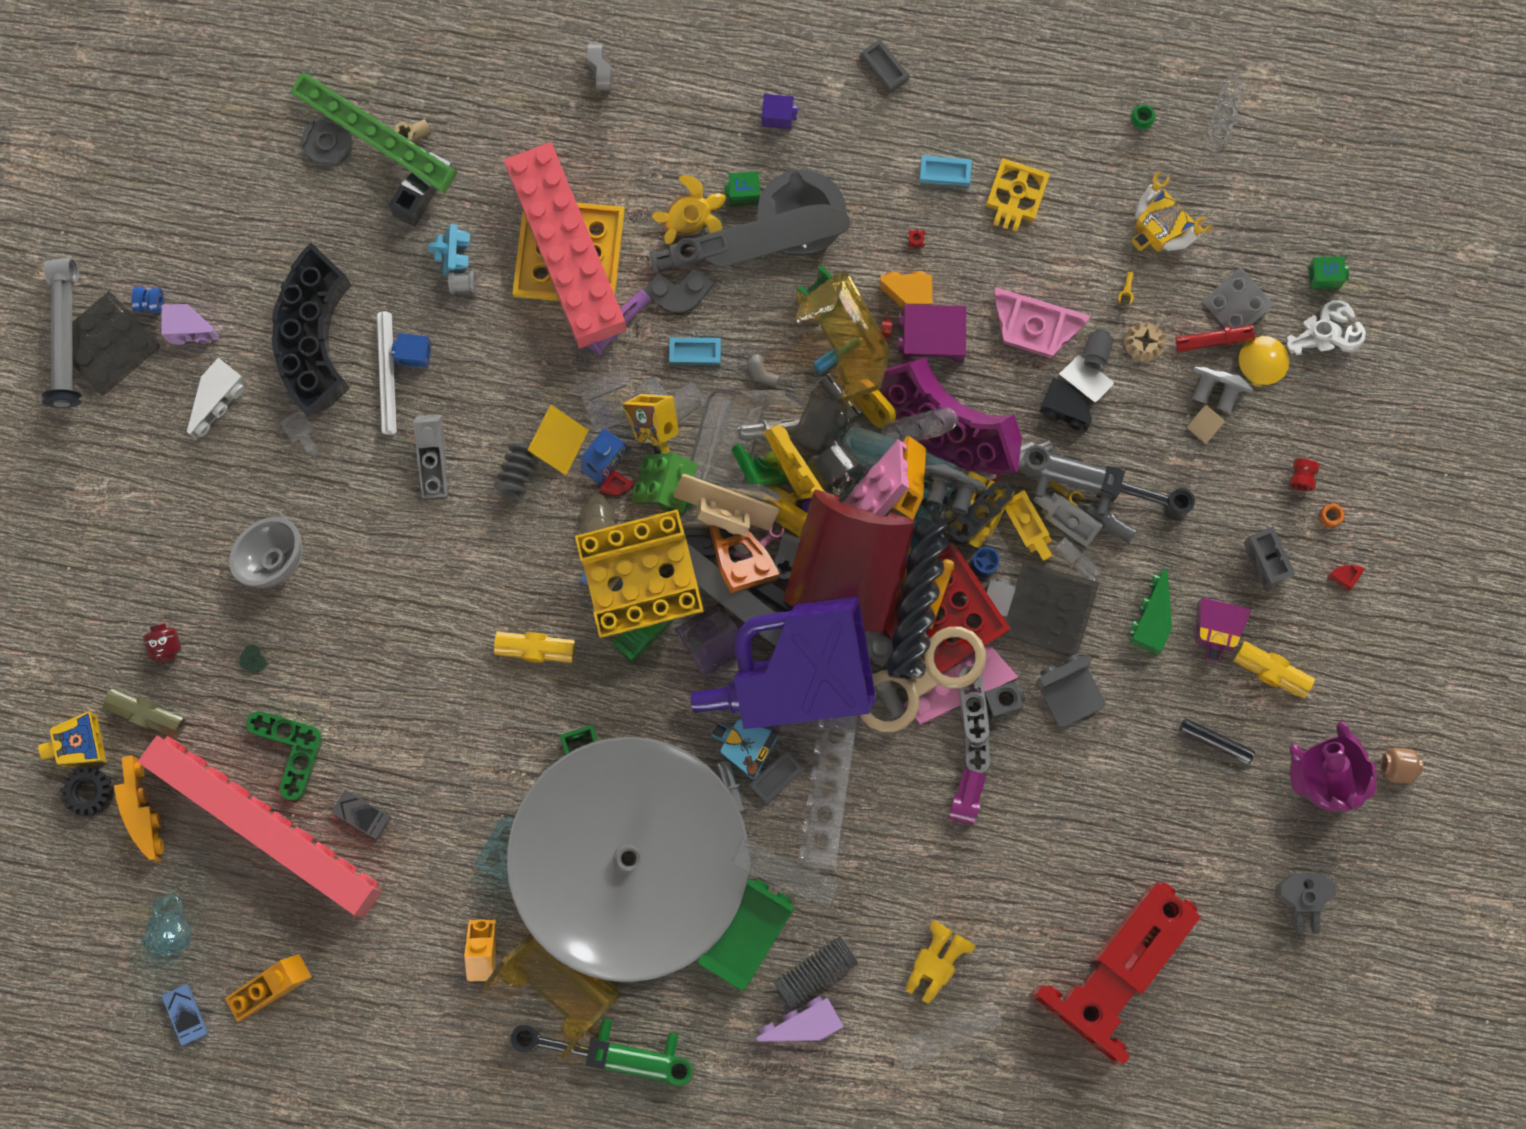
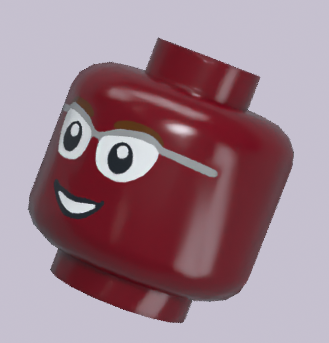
M165 623L150 627L151 632L143 637L148 658L156 660V663L177 658L176 654L181 651L177 630L173 627L166 628Z

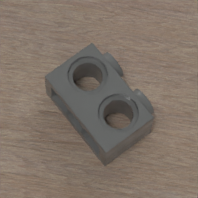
M1274 527L1250 535L1243 542L1265 590L1286 582L1295 575Z

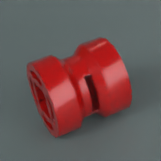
M1295 459L1292 467L1295 473L1290 478L1289 486L1300 491H1314L1317 483L1314 475L1319 472L1320 464L1309 459Z

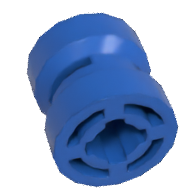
M135 286L131 297L133 311L143 312L150 310L152 313H161L162 305L164 304L162 288L146 290L144 287Z
M980 548L976 551L972 560L971 567L973 572L982 578L992 576L999 565V555L992 548Z

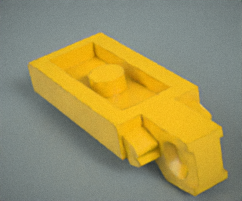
M1023 490L1013 496L1012 501L1006 506L1005 510L1026 547L1029 548L1031 553L1038 551L1045 562L1053 558L1047 546L1052 540L1026 491Z

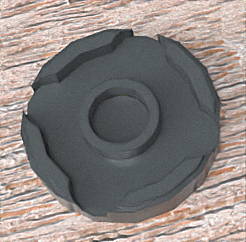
M328 117L320 118L319 121L310 123L303 132L301 141L304 153L308 159L322 167L337 166L345 161L351 153L353 145L350 131Z

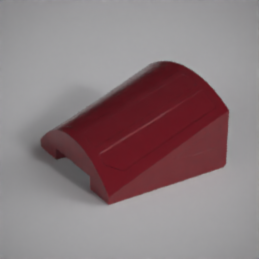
M815 489L784 601L795 607L796 604L859 596L864 630L867 632H883L898 609L915 520L894 513H889L887 517L840 503L839 496Z

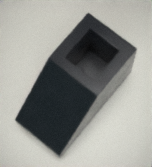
M1053 378L1039 412L1043 413L1044 417L1049 420H1061L1068 423V426L1078 431L1084 429L1087 431L1092 418L1079 390L1074 385Z

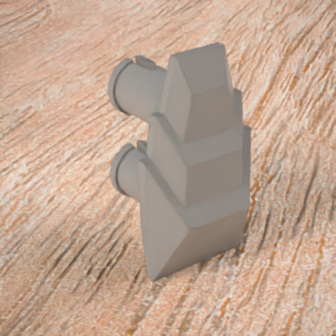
M1206 367L1192 368L1201 377L1192 399L1202 403H1208L1207 401L1214 384L1222 382L1225 387L1216 408L1228 413H1232V408L1239 392H1253V389L1240 375L1213 371Z

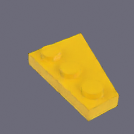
M778 424L764 430L763 433L798 500L812 498L815 489L824 492L791 442L786 429Z

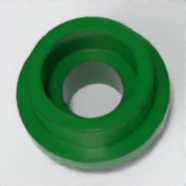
M1148 105L1136 106L1130 115L1131 123L1136 128L1142 130L1150 128L1156 119L1155 111ZM1144 115L1147 120L1142 121L1138 116Z

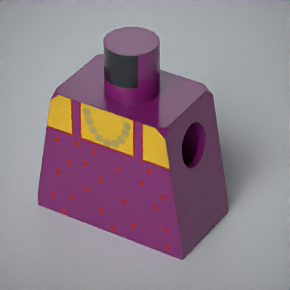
M1204 597L1198 601L1195 642L1196 644L1207 646L1206 661L1220 663L1222 651L1232 652L1236 649L1251 609Z

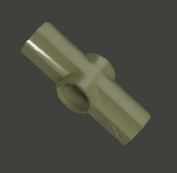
M114 688L105 696L103 709L127 718L129 722L145 729H153L161 734L177 739L185 726L186 718L160 708V705L145 698H136Z

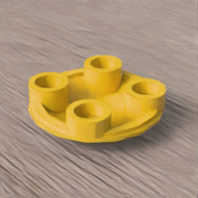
M1259 336L1254 341L1250 340L1243 345L1238 354V363L1241 372L1253 385L1262 386L1274 384L1281 380L1289 369L1290 358L1287 349L1281 342L1272 337Z

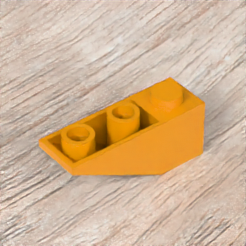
M906 436L903 443L906 444L907 450L903 451V459L908 463L907 478L909 488L887 514L894 513L914 519L924 496L926 447L910 436Z
M300 954L278 961L230 994L225 1000L236 1021L239 1022L293 991L312 978Z

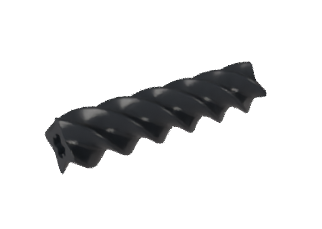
M921 519L913 530L911 539L912 550L908 555L906 564L907 576L903 581L901 591L902 602L897 611L898 626L892 637L893 652L889 657L887 667L889 677L917 682L916 679L922 678L925 674L926 665L921 656L928 651L931 645L926 630L935 621V614L930 605L938 599L940 594L935 580L944 571V563L939 555L946 550L949 544L948 537L944 532V529L949 526L947 524Z

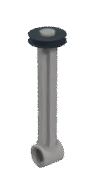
M68 257L47 260L44 264L45 279L51 285V390L42 393V396L45 398L42 400V403L58 408L75 407L82 403L79 399L82 394L72 390V285L79 279V268L76 260Z

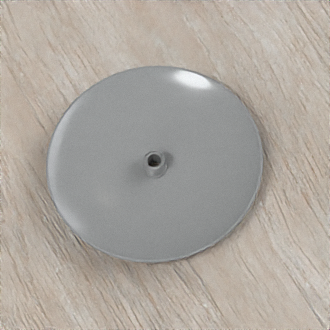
M618 737L593 742L575 749L552 764L535 781L521 802L513 820L507 849V871L512 897L519 915L534 938L551 955L572 969L592 977L619 982L643 981L665 976L684 968L701 957L703 953H706L720 939L736 915L744 895L749 870V847L744 821L734 798L721 779L707 765L685 750L669 743L641 737ZM625 851H631L634 854L635 859L630 866H625L621 862V855Z

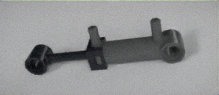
M1040 445L1030 446L1020 460V469L1024 475L1038 477L1034 492L1035 496L1044 497L1049 479L1097 493L1096 497L1100 498L1097 514L1100 516L1107 515L1110 501L1114 502L1120 492L1162 504L1165 514L1172 520L1183 519L1195 505L1194 495L1187 489L1179 488L1171 494L1165 495L1123 482L1124 470L1107 466L1104 469L1048 452ZM1029 458H1037L1040 465H1033ZM1174 500L1181 501L1184 505V509L1178 508L1175 505Z

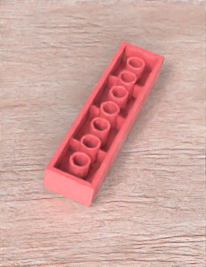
M552 142L504 159L508 176L578 348L586 347L593 342H599L627 331L625 319Z

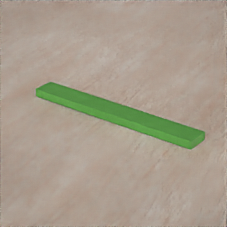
M302 71L292 87L291 94L441 192L446 193L458 174V171L304 71Z

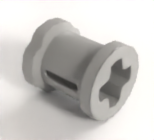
M472 270L470 273L465 274L449 272L448 286L450 294L455 295L456 292L471 291L472 294L476 293L477 281L475 271Z

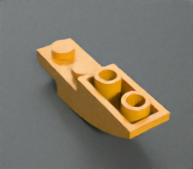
M134 756L121 757L124 784L114 785L121 817L131 838L141 852L151 861L162 862L161 855L164 854V843L161 838L159 839L158 828H161V817L159 812H156V809L144 806L148 802L147 791L145 788H142L141 780L145 775L144 766L138 763L139 759Z

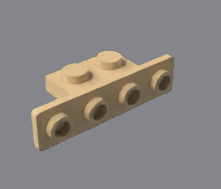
M682 474L674 491L675 498L697 505V519L701 520L704 524L724 528L732 534L746 536L750 525L769 531L779 513V508L686 474Z

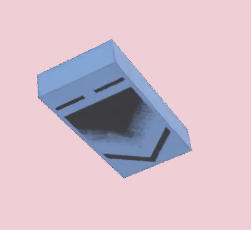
M189 984L162 995L181 1046L209 1034Z

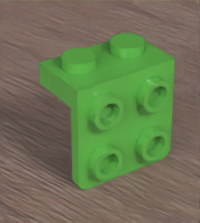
M675 453L647 454L640 464V474L632 490V502L635 504H658L672 511L678 509L679 513H683L686 501L675 498L674 491L682 474L695 476L698 464Z

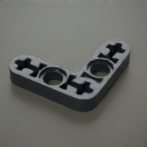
M996 481L968 508L967 514H959L953 511L952 516L945 520L939 517V509L941 507L934 506L933 510H931L930 507L932 505L926 502L927 498L922 500L920 504L940 524L949 525L957 519L964 527L969 525L970 527L967 529L969 532L968 536L962 534L959 537L960 530L954 524H952L951 528H946L956 540L967 543L973 540L1012 501L1014 493L1008 483ZM924 482V489L930 490L932 483ZM998 487L1000 489L1006 487L1005 494L1007 497L1005 499L999 497L994 502L998 507L994 509L992 504L985 499L989 496L993 500L997 496L995 490ZM945 495L942 506L949 505L952 508L954 503ZM980 505H986L989 508V515L985 519H978L975 515L976 508Z

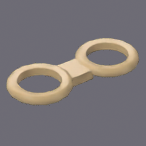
M947 627L937 631L930 638V648L924 654L925 674L922 678L916 679L917 682L889 677L888 670L872 674L874 687L884 681H894L906 689L909 696L906 712L894 721H881L876 719L871 713L860 715L861 719L870 728L880 732H896L906 728L915 719L919 709L920 697L938 685L948 689L964 688L973 684L982 675L986 665V650L982 640L973 631L963 627ZM949 638L964 639L973 646L975 651L973 668L966 675L959 678H950L943 675L934 663V654L937 647Z

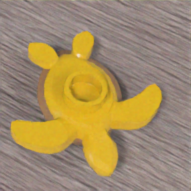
M682 175L679 177V182L689 190L690 194H684L674 199L667 208L666 213L658 211L652 215L656 222L663 223V228L667 231L664 235L666 244L673 243L677 235H696L703 231L705 227L708 228L709 234L722 230V223L717 217L711 215V212L723 206L726 196L715 193L705 199L703 198V185L693 176Z

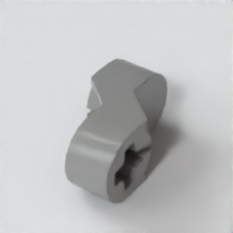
M589 43L587 65L596 74V90L611 91L612 68L603 60L604 45Z

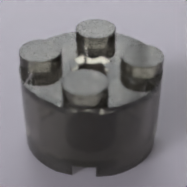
M840 441L833 442L826 451L819 456L812 457L807 462L808 468L824 492L839 496V502L844 501L853 491L854 487L859 484L862 476L865 477L868 474L864 464L847 445L842 444Z

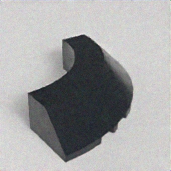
M312 242L299 254L290 267L291 270L285 282L281 284V291L277 303H275L272 317V347L279 375L288 393L307 417L331 407L350 389L333 365L329 350V327L337 304L352 285L347 276Z

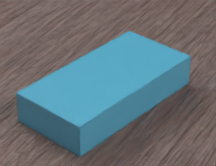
M922 155L919 183L969 187L972 160Z
M670 337L669 364L721 365V338Z

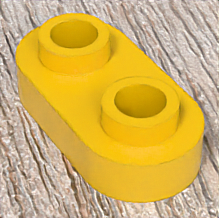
M863 382L854 387L852 391L853 401L874 426L885 428L895 421L896 413L893 406L872 383Z

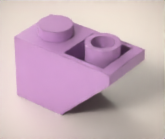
M188 304L162 305V335L171 344L182 345L185 344V341L206 344L210 343L211 340H219V335L215 329Z

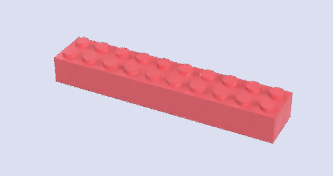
M159 736L154 738L137 761L347 911L360 918L366 916L382 893V891L376 888L379 884L377 881L362 872L360 875L356 874L357 867L341 857L336 860L334 858L336 853L320 842H317L316 845L312 843L314 837L297 826L295 829H292V821L276 811L271 814L269 811L272 807L254 796L251 799L248 798L250 795L248 790L233 781L227 783L229 780L228 776L212 766H209L207 769L208 762L190 751L186 754L187 748L169 736L165 739Z

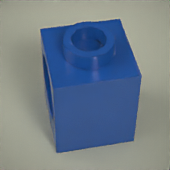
M398 333L397 341L392 343L391 355L394 356L398 365L428 368L432 343L428 336Z

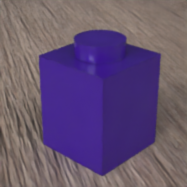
M764 93L761 117L762 127L791 129L792 120L797 121L798 106L794 105V96Z

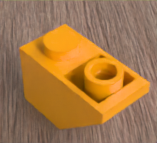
M893 271L880 276V289L903 310L905 304L932 305V274L915 271L911 275H900L899 272Z
M469 920L464 954L467 981H494L496 969V920Z

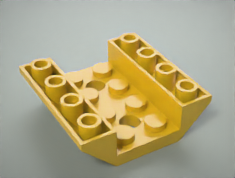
M678 509L575 536L580 560L584 566L595 611L593 613L599 638L704 612ZM671 565L674 567V574L670 578L661 577L660 569L662 566ZM620 578L623 581V586L619 591H611L608 584L611 579Z

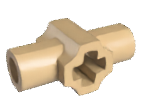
M425 119L415 124L400 122L395 125L396 132L402 136L408 135L407 139L415 144L420 139L432 134Z

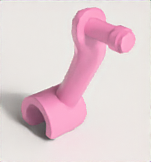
M773 524L769 534L759 543L765 548L773 540H781L785 532L784 527L779 535H775L772 533L774 529ZM735 551L733 555L744 560L752 558L750 552L745 555Z

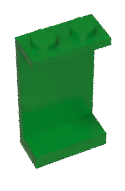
M758 878L754 882L750 879L747 880L742 901L729 927L720 939L706 953L701 955L697 962L742 992L747 988L795 908L790 905L793 900L780 892L777 896L769 892L770 886Z

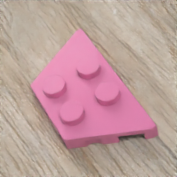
M997 287L994 291L1003 344L1051 359L1088 323L1090 318L1089 315Z
M898 439L878 463L870 469V472L854 487L843 503L885 516L909 488L907 478L908 463L903 459V451L907 450L906 444Z

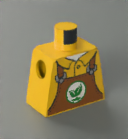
M640 394L622 403L636 440L641 443H652L654 454L668 453L670 450L667 441L679 433L673 396Z

